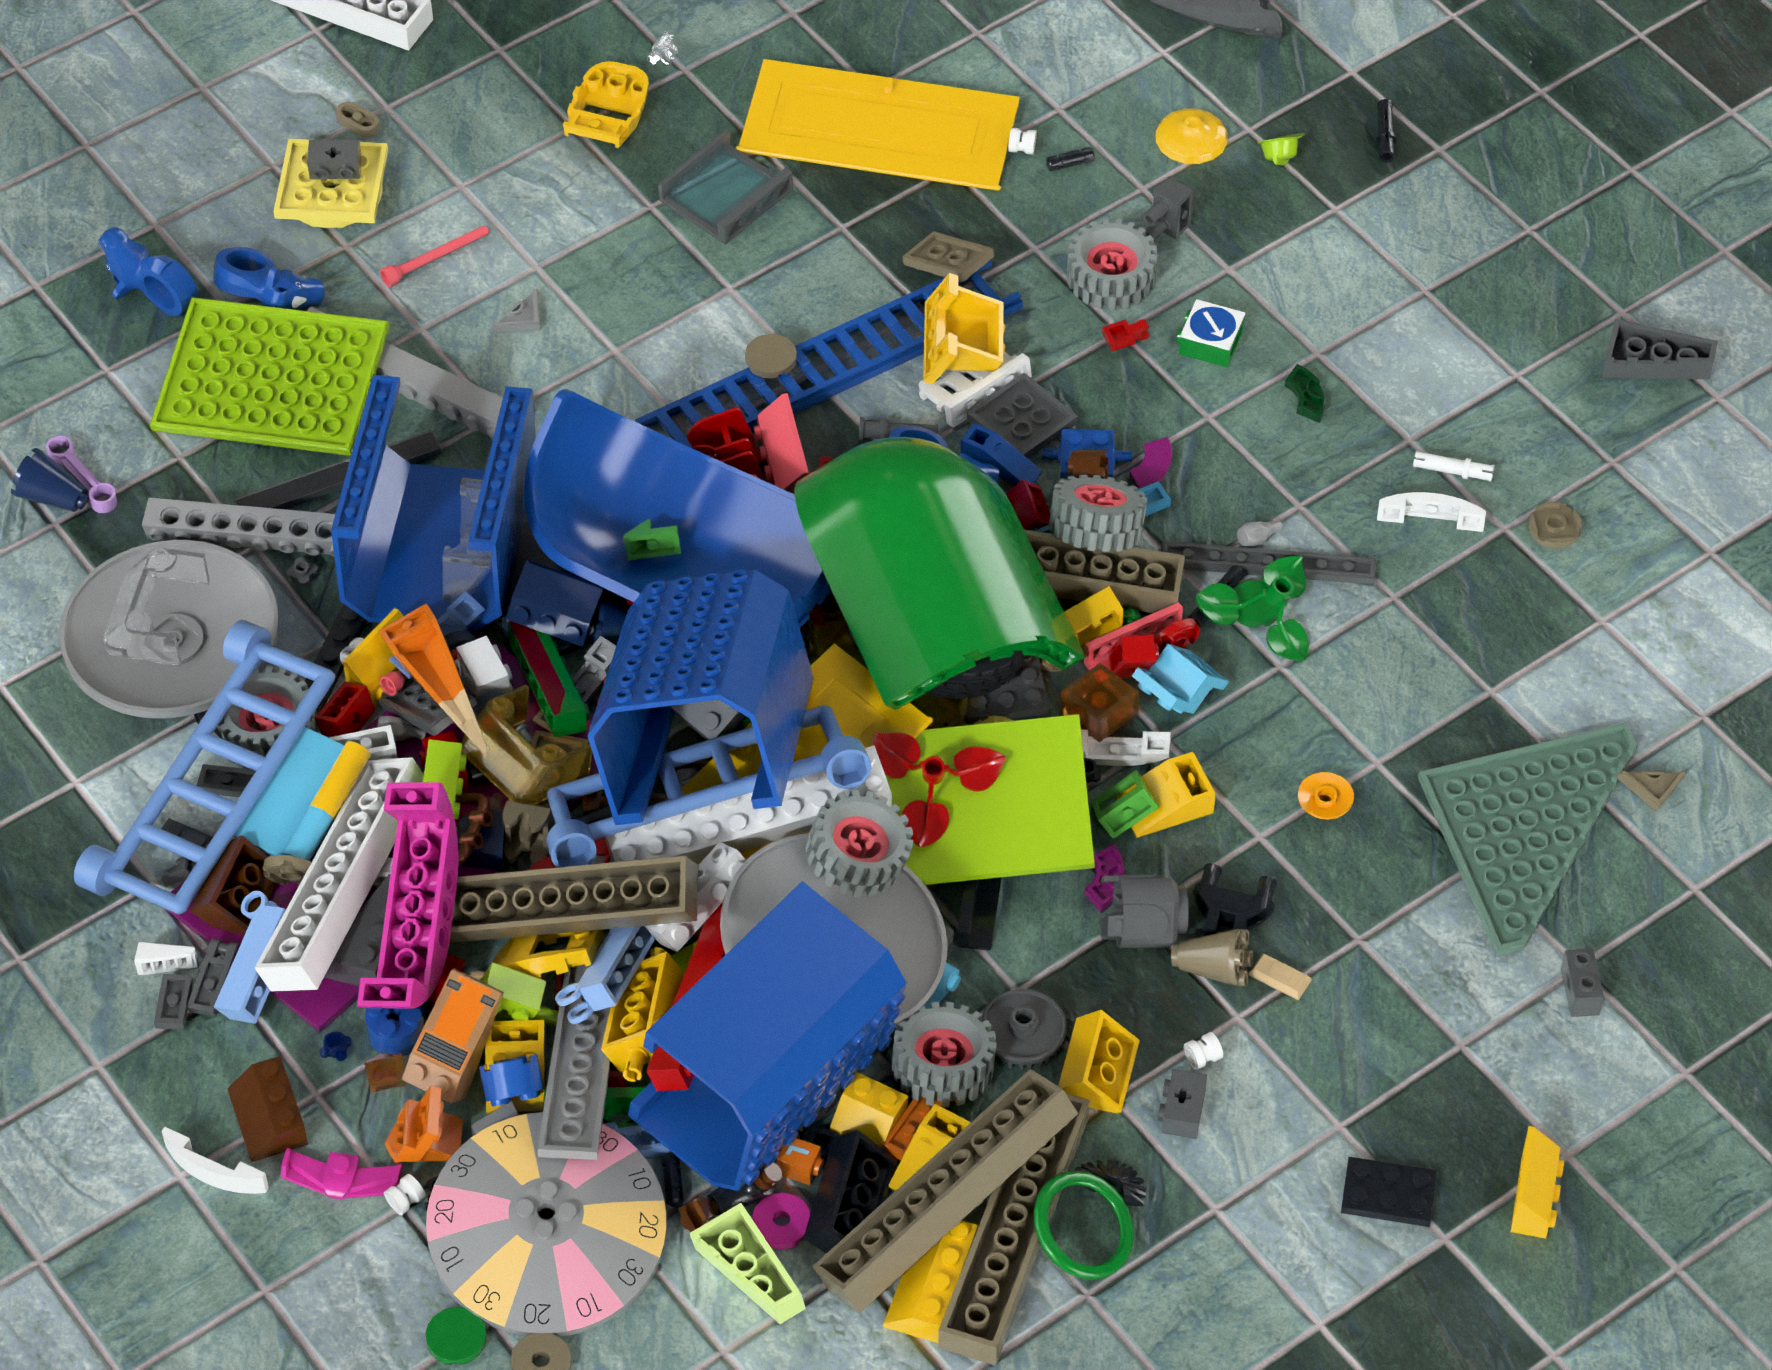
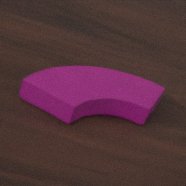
M1168 437L1144 444V460L1139 466L1131 469L1129 472V477L1138 489L1158 481L1161 483L1164 480V476L1171 467L1172 447Z
M1114 843L1094 854L1095 877L1092 883L1085 888L1084 892L1085 896L1100 913H1103L1112 906L1114 883H1101V878L1118 874V876L1124 875L1123 859Z

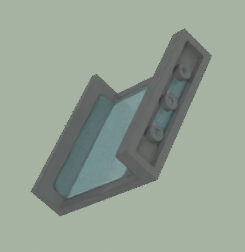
M726 129L720 135L715 136L705 147L697 150L685 163H681L675 171L658 183L659 201L726 245L793 190V172L785 167L775 175L731 146L730 131Z

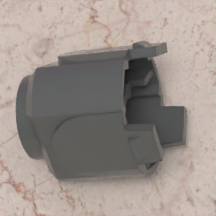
M1118 874L1101 878V883H1114L1113 913L1108 914L1107 918H1100L1099 921L1101 939L1116 940L1118 948L1171 947L1177 941L1178 934H1186L1188 928V896L1185 885H1177L1172 878H1162V875L1118 876Z

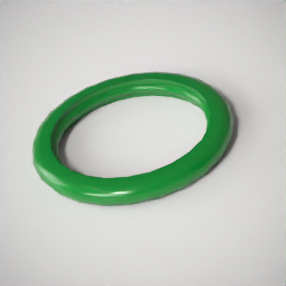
M1062 1172L1052 1177L1043 1185L1037 1196L1034 1208L1036 1235L1045 1254L1056 1266L1077 1278L1096 1280L1115 1274L1126 1263L1134 1240L1133 1221L1124 1199L1107 1181L1088 1172ZM1082 1185L1094 1189L1107 1200L1117 1216L1120 1227L1119 1244L1115 1253L1101 1264L1084 1265L1073 1261L1062 1252L1051 1235L1048 1225L1049 1204L1053 1197L1067 1186Z

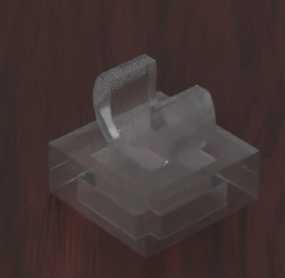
M665 31L653 45L647 60L655 65L661 58L665 64L670 65L675 59L673 56L679 51L675 45L670 44L674 36Z

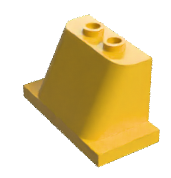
M949 273L925 301L923 382L933 385L945 370L994 372L1003 363L1005 344L1003 343L1005 324L1003 323L1002 301L958 286L957 275Z

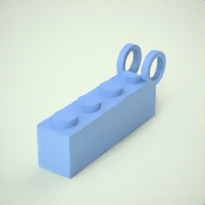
M261 891L249 893L242 901L241 912L251 919V922L214 1005L215 1009L230 1020L256 1024L270 992L265 982L255 970V966L286 909L280 908L275 902L268 901L267 896ZM261 897V904L257 910L248 912L249 903L254 898Z
M645 926L611 929L595 954L592 965L588 966L580 981L570 984L559 991L555 997L559 1006L571 1004L581 995L585 999L584 1002L573 1007L567 1014V1019L571 1024H577L586 1020L594 1011L616 1006L655 940ZM572 991H575V992H574L572 995H570L569 997L564 998L568 993H570V992H572ZM586 1009L582 1014L575 1016L581 1010Z

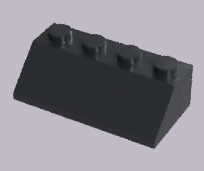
M859 1130L833 1137L803 1238L824 1253H828L887 1199L890 1190L889 1183L895 1173L898 1160Z

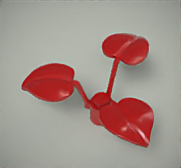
M876 732L873 740V746L875 745L886 776L900 779L907 774L909 769L912 771L922 769V777L929 784L927 803L922 800L912 801L902 812V815L905 814L909 820L906 827H912L913 835L911 840H913L917 847H926L935 843L947 830L949 824L947 808L943 804H932L934 785L943 781L945 772L953 776H960V782L964 788L980 792L994 784L1005 762V756L995 750L984 747H968L962 749L954 756L953 763L958 771L951 769L949 765H945L943 760L936 756L928 757L921 761L920 764L913 765L919 761L921 750L919 743L912 736L905 733Z

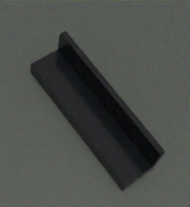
M1002 877L965 881L958 925L957 947L987 951L992 949Z

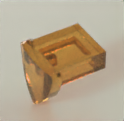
M395 1053L391 1057L364 1063L371 1093L406 1086V1081L402 1080L404 1065L401 1053Z

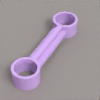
M55 436L51 438L46 444L48 456L59 466H64L87 489L92 509L98 513H108L114 510L118 503L115 488L111 484L100 483L75 456L72 441L68 437ZM58 448L68 449L64 453H53V451ZM101 495L111 496L109 499L105 501L95 500L97 497Z

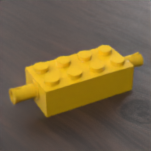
M655 947L654 951L650 949L648 958L642 960L616 1006L610 1007L602 1043V1052L620 1073L623 1072L624 1078L632 1082L636 1081V1077L638 1080L641 1079L643 1064L650 1062L653 1053H650L643 1047L646 1032L672 1007L685 974L670 954L659 947Z

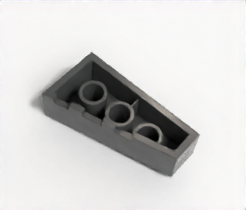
M1615 319L1602 378L1710 379L1718 341Z
M388 874L358 912L327 970L325 978L360 986L361 978H377L391 874Z

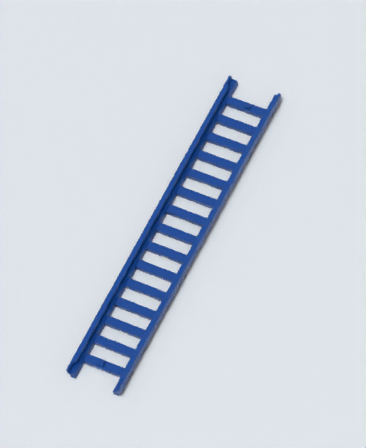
M989 260L967 279L980 294L1003 302V317L1023 308V301L1020 299L1021 294L1018 291L1000 299L979 274V272L992 266V260ZM944 278L796 345V364L814 386L803 391L789 373L779 375L778 380L791 395L789 400L793 415L924 354V335L913 340L893 314L904 310L924 334V315L915 304L927 300ZM882 320L902 345L891 350L873 328L872 324ZM860 330L880 356L869 360L855 344L850 334ZM838 340L858 366L847 370L827 345ZM816 350L836 376L825 381L805 355ZM750 367L639 417L635 419V422L649 427L660 423L671 439L691 448L687 438L671 419L672 416L682 412L693 426L702 419L694 409V406L705 402L714 415L726 411L716 396L727 391L746 415L745 420L753 434V427L758 426L757 415L763 410L758 412L738 386L750 381L768 406L778 397L767 386L763 378L753 374L750 371Z

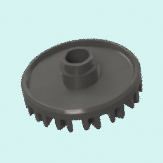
M1031 989L1007 991L995 997L983 1011L981 1022L988 1020L991 1024V1031H995V1042H997L995 1059L997 1057L1001 1059L1002 1066L1008 1063L1009 1069H1012V1064H1018L1019 1070H1023L1024 1066H1026L1028 1071L1031 1069L1032 1064L1038 1063L1039 1068L1042 1066V1063L1048 1065L1049 1058L1051 1056L1056 1058L1057 1053H1061L1062 1044L1065 1045L1067 1032L1065 1014L1054 999L1042 992Z

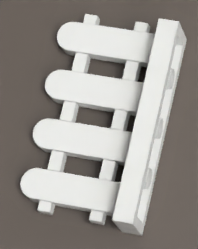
M1004 352L1003 363L994 372L945 370L939 377L940 380L936 381L933 385L925 383L923 380L919 382L920 398L923 400L928 398L937 404L936 407L939 412L945 410L946 422L954 428L967 419V412L1022 373L1032 377L1030 358L1023 353L1019 356L1015 354L1010 356ZM968 373L969 375L974 377L975 380L970 381L963 375ZM949 386L956 392L951 394L944 387Z

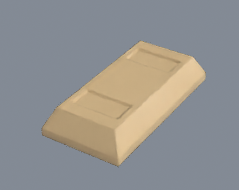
M1264 953L1261 954L1248 973L1249 976L1298 1001L1312 981V978Z

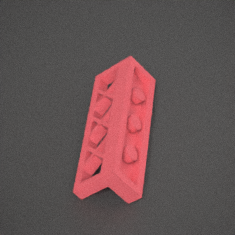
M1179 602L1085 643V666L1097 682L1111 677L1108 652L1120 637L1153 635L1154 639L1166 627L1182 620L1183 607Z

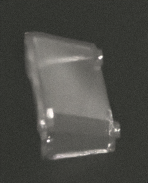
M464 477L461 480V540L456 548L451 549V546L446 545L444 548V600L455 601L465 591L471 596L492 571L491 551L469 550L468 540L483 480Z

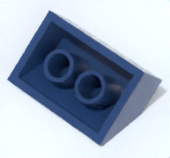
M527 559L513 593L506 619L583 647L592 630L604 588L590 581Z

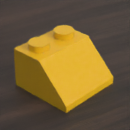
M856 1072L854 1080L842 1093L829 1130L839 1135L859 1130L881 1147V1143L886 1141L901 1115L908 1107V1095Z

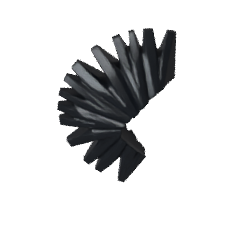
M1097 1160V1167L1091 1162H1087V1165L1081 1164V1167L1075 1168V1171L1088 1172L1103 1178L1117 1190L1126 1205L1144 1206V1202L1141 1200V1198H1146V1188L1141 1186L1144 1180L1143 1178L1135 1177L1138 1172L1136 1170L1132 1171L1133 1167L1129 1166L1126 1168L1125 1163L1118 1167L1119 1161L1113 1164L1112 1160H1108L1106 1168L1100 1160ZM1084 1186L1089 1191L1097 1192L1094 1189Z

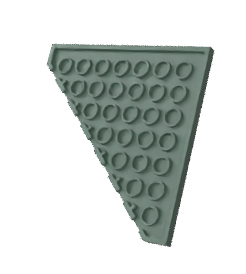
M1627 723L1419 772L1418 780L1497 957L1525 949L1619 781L1616 778L1617 775L1624 771L1636 750L1637 743Z

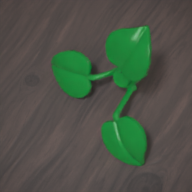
M1302 556L1283 557L1268 564L1262 575L1263 582L1268 588H1264L1260 593L1241 604H1237V593L1226 584H1211L1196 594L1195 599L1200 611L1209 620L1220 625L1235 623L1239 618L1237 609H1243L1265 596L1269 604L1279 605L1276 620L1278 625L1271 626L1266 634L1269 648L1276 655L1285 659L1298 662L1306 660L1309 653V643L1304 628L1294 619L1282 621L1284 608L1287 606L1285 600L1298 598L1306 588Z

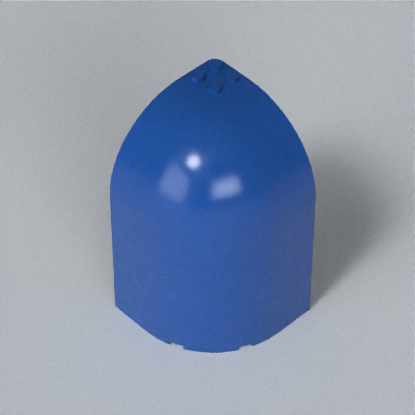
M562 389L554 396L553 402L532 446L524 485L525 508L530 529L540 548L551 560L564 569L632 602L637 599L648 583L657 580L671 581L682 577H702L710 573L725 574L741 569L745 571L757 570L789 589L799 627L810 619L808 613L816 604L821 605L831 588L803 529L796 507L795 494L679 443L573 391ZM647 519H651L652 528L677 525L681 554L628 560L624 534Z

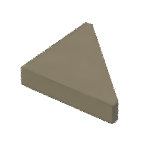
M1622 771L1616 778L1656 811L1686 773L1683 771L1680 773Z

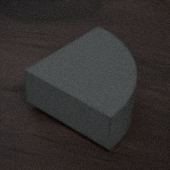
M184 857L175 861L177 865L169 872L166 870L162 876V882L165 887L186 880L192 871V861Z

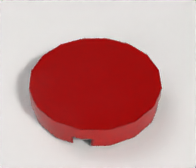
M1186 618L1162 630L1154 638V643H1157L1159 648V656L1167 644L1187 649L1185 646L1189 642L1193 645L1199 638L1201 630L1196 621Z

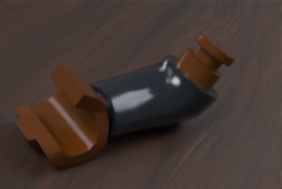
M775 1163L769 1166L765 1164L759 1170V1176L751 1185L745 1184L739 1191L718 1187L707 1196H699L678 1208L681 1215L679 1220L684 1229L689 1230L691 1233L740 1203L746 1207L768 1197L775 1191L776 1183L782 1178L780 1167Z

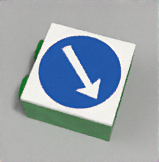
M1196 299L1192 310H1188L1186 313L1184 328H1180L1177 334L1176 343H1180L1179 354L1228 368L1244 332L1245 312Z

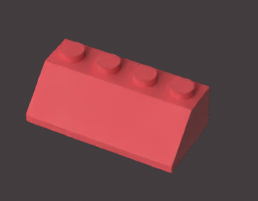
M785 393L757 415L758 426L753 427L755 441L761 442V446L758 447L761 462H766V466H764L766 482L771 481L772 485L794 494L797 481L807 476L809 472L788 393Z

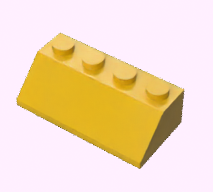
M961 1220L957 1226L952 1228L934 1247L929 1249L912 1267L901 1275L883 1327L938 1343L940 1325L976 1235L978 1225Z

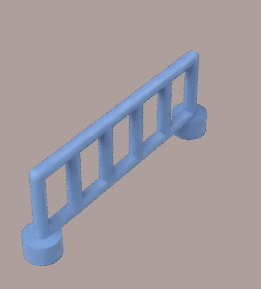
M246 620L237 621L228 631L223 645L225 659L237 664L236 668L116 851L112 852L99 845H91L81 854L74 871L76 885L99 896H106L117 887L176 914L184 913L335 680L334 672L271 646V635L268 629ZM263 661L314 681L295 712L241 690L254 669L258 668ZM231 704L285 726L266 756L212 735ZM202 749L256 771L236 802L182 780ZM173 794L226 816L207 848L153 826ZM143 840L196 862V865L176 895L123 872Z
M822 705L806 710L801 729L821 724L828 743L821 754L792 762L788 781L825 770L829 781L838 788L851 789L864 783L871 772V761L862 742L857 738L843 735L830 706ZM753 727L664 753L658 773L668 800L648 806L644 820L640 823L615 825L613 817L586 825L580 820L572 819L566 801L603 790L604 787L599 773L550 788L547 792V798L555 825L547 835V846L553 864L557 868L591 865L596 857L594 840L752 793L758 773L739 778L729 751L757 743ZM713 757L722 784L684 795L675 768Z

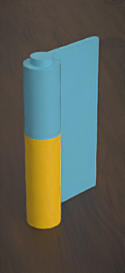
M304 727L234 837L243 836L257 848L273 856L290 855L310 861L371 757V753L358 743L347 741L343 745Z

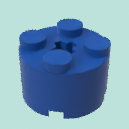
M422 1005L413 1009L366 1008L365 1011L369 1041L377 1052L383 1055L384 1053L392 1054L393 1057H403L411 1054L425 1025Z
M532 1054L530 1061H527L526 1055L497 1061L489 1065V1070H487L486 1064L479 1066L486 1101H491L492 1107L508 1104L512 1101L511 1097L520 1095L521 1101L536 1098L540 1095V1090L544 1089L537 1054Z

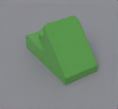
M647 519L624 534L628 560L681 554L677 525L652 528L651 519Z

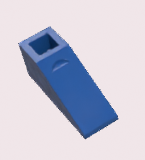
M973 423L961 439V453H965L981 463L993 464L999 470V478L1017 485L1024 479L1035 484L1042 474L1040 468L1003 437L981 425Z

